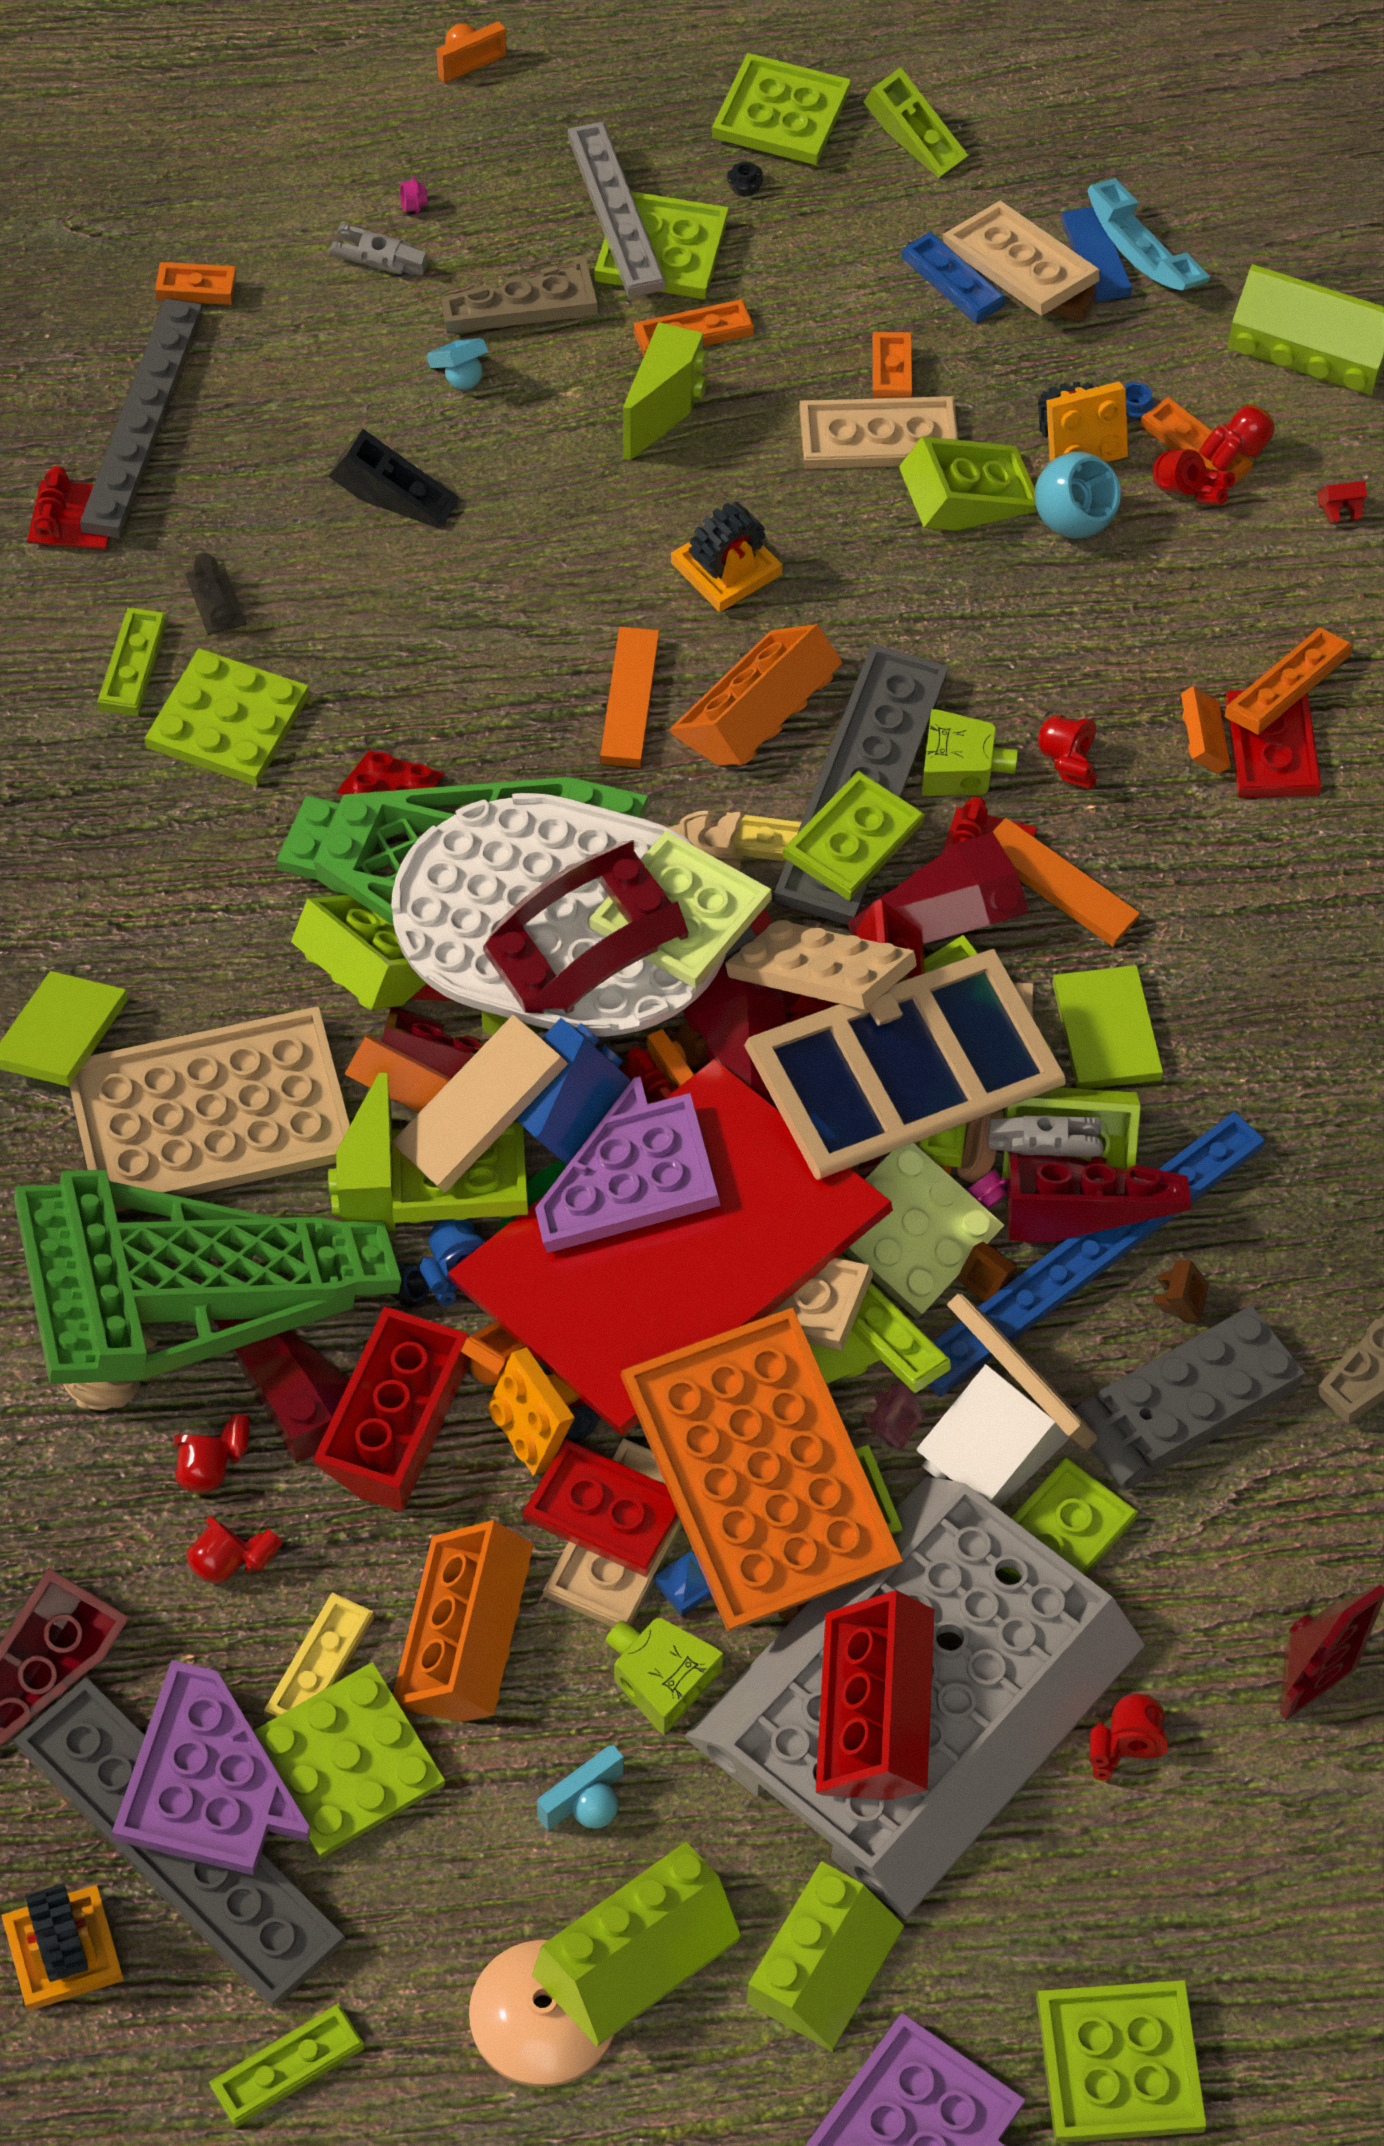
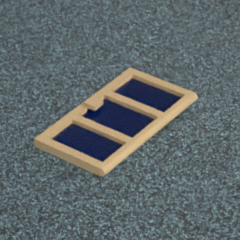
M994 948L894 984L865 1010L839 1004L751 1036L744 1044L813 1176L818 1180L1061 1087L1066 1083L1064 1073Z

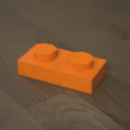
M160 262L155 286L156 300L164 301L167 298L192 303L232 305L237 278L236 267Z
M873 332V399L912 397L911 332Z
M1192 686L1181 693L1184 709L1182 717L1187 726L1190 743L1188 751L1191 758L1198 765H1203L1214 773L1220 774L1230 768L1231 765L1219 701Z
M663 1029L647 1036V1051L659 1070L664 1074L665 1079L670 1083L673 1091L695 1075L687 1065V1058L681 1045L677 1041L671 1042Z

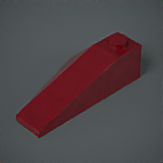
M993 832L950 845L930 863L916 870L896 888L877 899L885 901L918 928L922 933V944L1029 913L1018 873ZM872 904L847 921L851 935L857 936L856 929Z
M726 966L722 967L708 988L684 1009L686 1021L692 1031H700L708 1044L705 1053L710 1061L713 1059L718 1061L778 1110L744 1044L751 1036L786 1024L785 1001L782 990L729 978ZM787 1045L773 1050L789 1078Z
M395 1007L390 1008L380 1039L381 1042L450 1078H453L484 1046V1044L480 1043V1039L468 1034L464 1037L449 1036L443 1032L444 1024Z
M1008 1151L1007 1218L1009 1241H1023L1027 1243L1055 1242L1190 1211L1191 1197L1188 1176L1140 1165L1131 1166L1128 1170L1106 1165L1107 1158L1095 1156L1090 1161H1085L1067 1156L1022 1155Z
M257 1318L214 1320L218 1330L222 1331ZM291 1330L230 1350L294 1462L297 1464L315 1455L350 1379Z
M50 1568L46 1570L0 1644V1745L104 1659L129 1618Z
M1381 1584L1332 1605L1315 1617H1312L1311 1614H1306L1289 1629L1291 1635L1284 1653L1280 1715L1285 1720H1288L1358 1668L1384 1601V1587Z

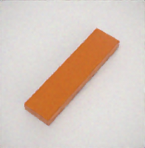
M619 626L600 753V764L641 768L658 650L659 630Z
M1319 627L1226 706L1225 718L1259 735L1351 655L1353 644Z
M1005 818L993 831L1015 867L1021 882L1112 947L1137 921L1140 912L1009 819Z

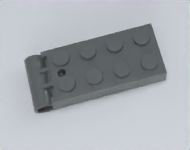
M1250 1305L1098 1391V1397L1085 1400L1074 1410L1098 1435L1096 1437L1097 1441L1091 1446V1449L1121 1489L1128 1490L1141 1483L1147 1477L1299 1391L1305 1372L1254 1307Z

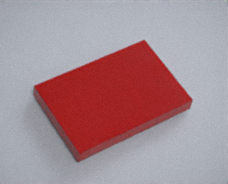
M1227 690L1225 697L1226 706L1245 690ZM1308 692L1259 735L1228 719L1238 798L1320 796L1322 786Z
M566 1438L522 1512L523 1520L644 1577H647L680 1518L665 1484Z

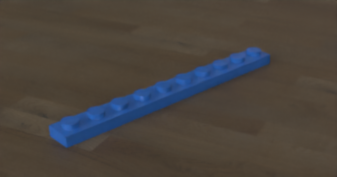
M1234 1111L1158 1170L1188 1176L1192 1204L1262 1150L1265 1139ZM1177 1214L1068 1238L978 1308L1012 1343ZM959 1321L933 1341L950 1359L951 1370L927 1386L940 1398L994 1357V1355L962 1321Z

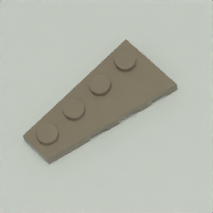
M586 256L573 260V266L559 270L554 265L541 269V276L523 280L519 275L506 279V282L499 288L492 289L488 285H484L441 298L447 334L467 333L473 330L506 328L508 326L530 323L540 324L547 321L571 318L580 319L598 315L597 300Z
M1384 1314L1379 1320L1376 1318L1366 1329L1365 1337L1356 1347H1351L1319 1384L1318 1396L1348 1424L1384 1400Z

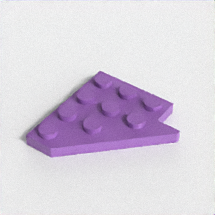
M640 1076L633 1078L535 1208L546 1253L721 1206L691 1094L688 1093L648 1104Z
M171 1660L112 1830V1838L114 1841L254 1875L268 1831L308 1841L310 1836L309 1825L218 1671Z

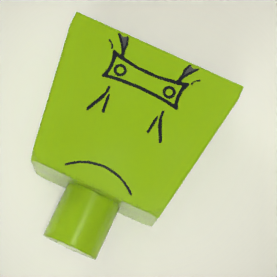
M931 709L921 796L984 795L988 792L991 772L1015 774L1018 750L993 747L995 726L990 722L938 709Z
M663 1618L654 1619L641 1634L624 1620H621L611 1629L605 1640L609 1646L621 1654L614 1664V1679L617 1685L663 1735L671 1729L722 1673L723 1653L720 1650Z

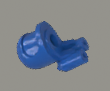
M468 1219L440 1220L433 1226L429 1234L428 1243L434 1258L424 1257L420 1264V1271L441 1306H449L456 1300L454 1292L456 1285L451 1282L448 1272L486 1242L483 1237L476 1235L475 1228Z

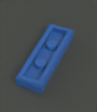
M1087 207L1062 212L1061 223L1072 250L1099 269V282L1094 284L1097 292V298L1094 303L1130 296L1132 289L1114 243L1102 227L1094 208Z
M931 231L902 249V259L976 324L1005 306V296Z

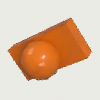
M500 21L479 30L466 23L455 24L447 32L445 45L436 48L439 78L446 83L507 56L506 28Z
M493 1322L468 1337L461 1352L470 1357L469 1366L472 1375L480 1383L490 1386L498 1384L511 1353L524 1347L498 1323Z

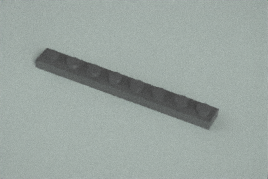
M164 299L80 520L82 533L120 539L203 316L202 304Z

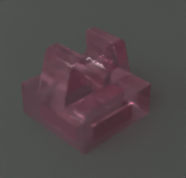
M893 1383L888 1392H880L876 1395L875 1400L879 1405L874 1413L865 1412L862 1417L870 1430L883 1437L889 1447L903 1449L925 1414L908 1386Z

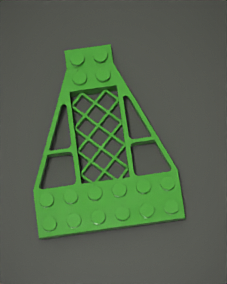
M572 777L345 794L342 796L340 803L306 795L276 862L279 871L316 879L335 892L351 896L394 926L391 904L395 878L400 868L398 860L406 857L408 851L421 837H417L414 831L425 833L430 827H437L442 822L456 815L427 807L469 804L483 799L490 802L512 798V794L537 793L560 796L643 819L649 806L648 795ZM405 831L410 841L390 849L385 839ZM378 843L383 852L371 857ZM388 864L391 865L395 874L386 878L371 875L370 873Z
M106 1170L62 1171L59 1185L15 1186L14 1202L50 1384L145 1380L352 1309L355 1295L398 1294L400 1291L401 1277L384 1221L339 1222L321 1217L274 1218L108 1181ZM114 1205L171 1217V1221L118 1223ZM256 1255L269 1263L262 1267L250 1259ZM212 1257L224 1265L218 1269L206 1262V1260ZM167 1258L178 1264L179 1267L172 1270L161 1264V1262ZM127 1263L134 1267L131 1271H128ZM283 1270L295 1278L290 1282L277 1275V1273ZM238 1271L249 1277L250 1280L244 1283L232 1275ZM194 1273L206 1281L199 1285L187 1277ZM148 1274L159 1280L160 1283L153 1286L142 1280V1278ZM257 1318L216 1333L211 1332L208 1321ZM190 1321L196 1325L199 1335L198 1339L154 1354H147L140 1323Z

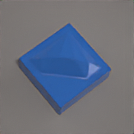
M692 1551L654 1576V1584L681 1617L712 1597L697 1558Z

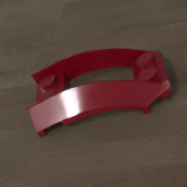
M634 840L622 841L567 867L534 889L503 916L483 945V952L525 1013L544 1014V1009H563L568 1014L574 1011L576 1003L605 980L631 964L657 952L659 945L676 937H679L680 940L687 938L689 932L678 901L671 903L635 853ZM597 879L628 924L593 945L556 975L523 926L561 897Z

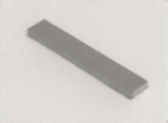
M604 121L569 128L568 140L628 298L665 290L664 277Z

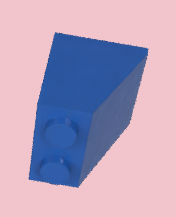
M561 1017L545 1034L542 1040L557 1052L568 1065L516 1120L568 1165L627 1088L630 1079L618 1069L623 1061L604 1044L599 1050L594 1047L600 1039L581 1022L574 1029Z

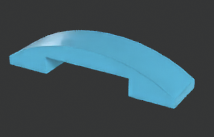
M1116 178L1089 186L1087 192L1102 227L1118 250L1137 269L1160 284L1178 290H1186L1208 283L1211 277L1187 252L1173 256L1133 215L1139 202Z

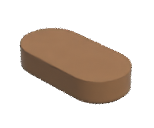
M1002 1110L966 1123L961 1168L957 1167L960 1178L975 1184L991 1170L997 1150L989 1149V1123L991 1119H1003Z

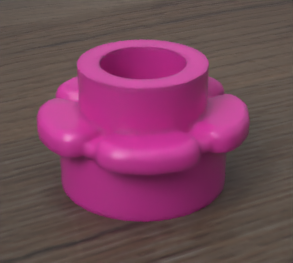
M411 177L410 181L400 183V200L404 212L415 211L417 215L421 211V207L427 206L425 184H419L415 177Z
M993 1170L968 1189V1193L979 1203L983 1204L986 1209H989L1008 1194L1003 1188L1008 1183L1007 1177L1002 1179L997 1171Z

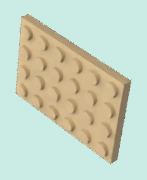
M319 1006L92 1055L70 1085L87 1169L106 1170L108 1181L180 1197L336 1163V1150L350 1127ZM114 1205L115 1212L131 1209Z

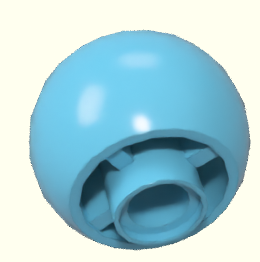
M1071 452L1058 456L1045 466L1038 477L1034 497L1038 514L1050 530L1064 537L1078 539L1096 535L1111 523L1120 506L1121 490L1115 472L1105 460L1086 452Z

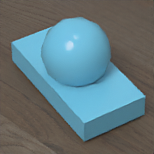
M481 338L456 340L428 352L426 358L430 368L445 367V376L448 382L456 389L464 391L472 389L479 383L483 372L482 364L477 357L487 353L488 349L484 339Z
M609 1745L537 1799L538 1820L547 1831L551 1830L572 1813L577 1822L586 1828L599 1829L610 1824L616 1816L619 1806L618 1798L609 1785L624 1775V1757L614 1745Z

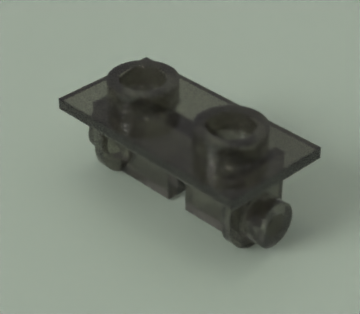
M200 553L195 558L194 571L185 573L207 635L245 626L246 621L224 563L218 564L216 558L210 556L209 553Z

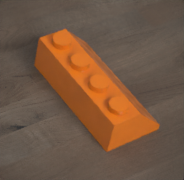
M818 624L771 630L669 730L674 737L718 766L744 765L756 756V748L763 741L773 738L782 730L783 726L781 724L790 715H794L806 707L808 704L807 698L815 690L825 687L832 681V673L843 662Z
M495 1520L432 1536L393 1691V1696L402 1711L460 1722L494 1715L500 1697L499 1691L505 1665L510 1655L509 1648L515 1622L520 1612L519 1605L523 1588L530 1569L529 1563L534 1546L532 1542Z

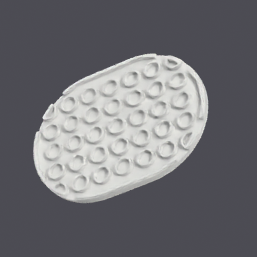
M516 793L512 794V798L490 802L483 799L455 810L456 815L442 822L437 827H430L415 842L401 863L395 878L391 906L397 941L410 966L428 985L458 1003L507 1018L514 1014L522 1022L549 1030L561 1017L574 1029L581 1022L596 1037L623 1035L657 1025L673 1017L694 1002L713 981L726 956L725 954L696 989L645 959H641L594 988L576 1003L574 1011L568 1014L563 1009H544V1014L525 1013L483 952V945L503 916L534 889L557 873L622 841L634 840V851L640 859L665 830L693 845L684 836L661 824L568 798L548 794ZM597 879L561 897L523 926L556 975L581 954L605 938V936L592 930L589 923L591 915L609 896Z

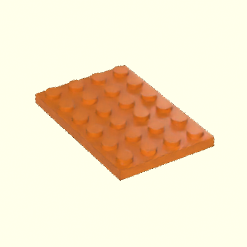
M793 1307L622 1370L620 1376L727 1633L872 1577L903 1562Z

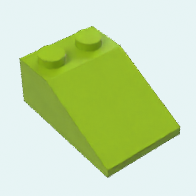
M658 322L623 405V459L631 461L688 416L697 398H703L707 386V376H703L702 373L708 358V350L703 349V332Z
M922 436L899 466L924 528L957 531L1038 512L1034 497L1035 488L1017 446Z
M387 1072L378 1073L336 1150L337 1168L328 1169V1183L333 1218L341 1217V1222L384 1221L387 1232L396 1231V1223H394L392 1202L393 1124Z

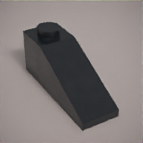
M364 429L344 449L328 475L329 478L360 500L438 529L444 525L459 499L454 493Z

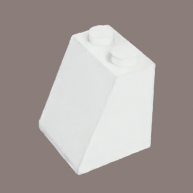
M985 1364L916 1450L926 1458L921 1466L935 1478L946 1480L949 1477L952 1481L965 1483L999 1509L1070 1437L1045 1411Z

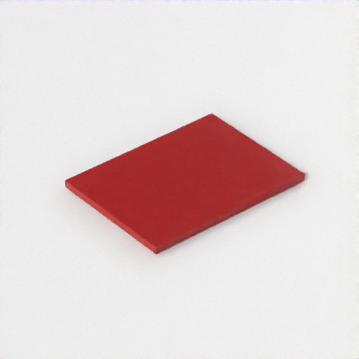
M715 1059L664 1100L688 1093L691 1094L721 1206L546 1253L535 1210L543 1198L541 1197L528 1208V1215L516 1217L448 1272L450 1280L524 1348L527 1347L538 1361L621 1436L640 1422L620 1376L622 1370L765 1318L824 1269L829 1262L837 1258L893 1211L892 1202L851 1168L819 1180L816 1179L779 1110Z

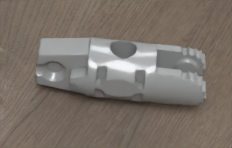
M340 223L338 235L344 238V240L359 244V246L334 241L329 249L330 255L400 275L404 272L423 276L428 265L426 252L413 248L411 243L344 223Z
M1027 1115L991 1119L989 1123V1149L1010 1151L1022 1155L1098 1157L1103 1153L1102 1141H1100V1138H1096L1098 1134H1101L1102 1122L1099 1118Z

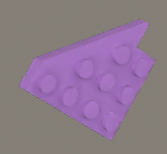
M901 2013L805 2146H1006L1000 2140L1024 2107L1026 2100L908 2016Z

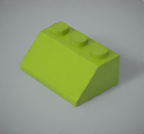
M349 895L307 898L291 943L305 953L304 956L307 960L319 965L329 973L331 979L336 984L347 988L353 993L362 1006L371 1010L402 1006L427 984L414 971L403 955L392 924Z
M1058 1087L1005 1108L1004 1118L1021 1117L1023 1115L1099 1118L1102 1122V1131L1096 1138H1100V1141H1102L1103 1153L1099 1156L1107 1158L1106 1165L1128 1170L1136 1164L1141 1106L1137 1092ZM1003 1151L1002 1179L1006 1177L1008 1179V1151ZM1067 1156L1085 1161H1090L1092 1158L1087 1156Z
M821 1861L749 1981L747 2004L833 2052L902 1933L904 1925L864 1884Z

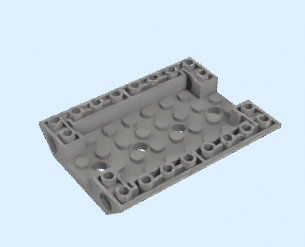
M926 1476L895 1509L903 1529L902 1532L893 1534L892 1537L903 1562L872 1577L811 1600L685 1735L687 1741L758 1798L764 1790H767L833 1845L831 1859L856 1880L864 1884L873 1894L905 1920L1145 1646L1110 1594L967 1484ZM1011 1567L1020 1573L1022 1579L1014 1585H1006L997 1579L995 1573L1000 1568ZM898 1590L935 1609L928 1790L894 1800L822 1796L816 1793V1780L813 1774L817 1770L825 1613ZM952 1632L960 1637L962 1645L953 1651L944 1650L937 1644L936 1638L941 1633Z

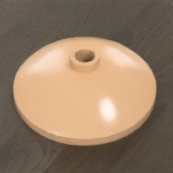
M548 1940L524 1942L505 1950L495 1957L479 1976L474 1986L469 2006L472 2036L476 2047L485 2061L507 2079L532 2087L559 2086L580 2078L599 2063L614 2038L613 2035L596 2047L531 1975L541 1946ZM546 1995L551 1998L552 2003L546 2008H539L534 2004V2000L538 1996Z

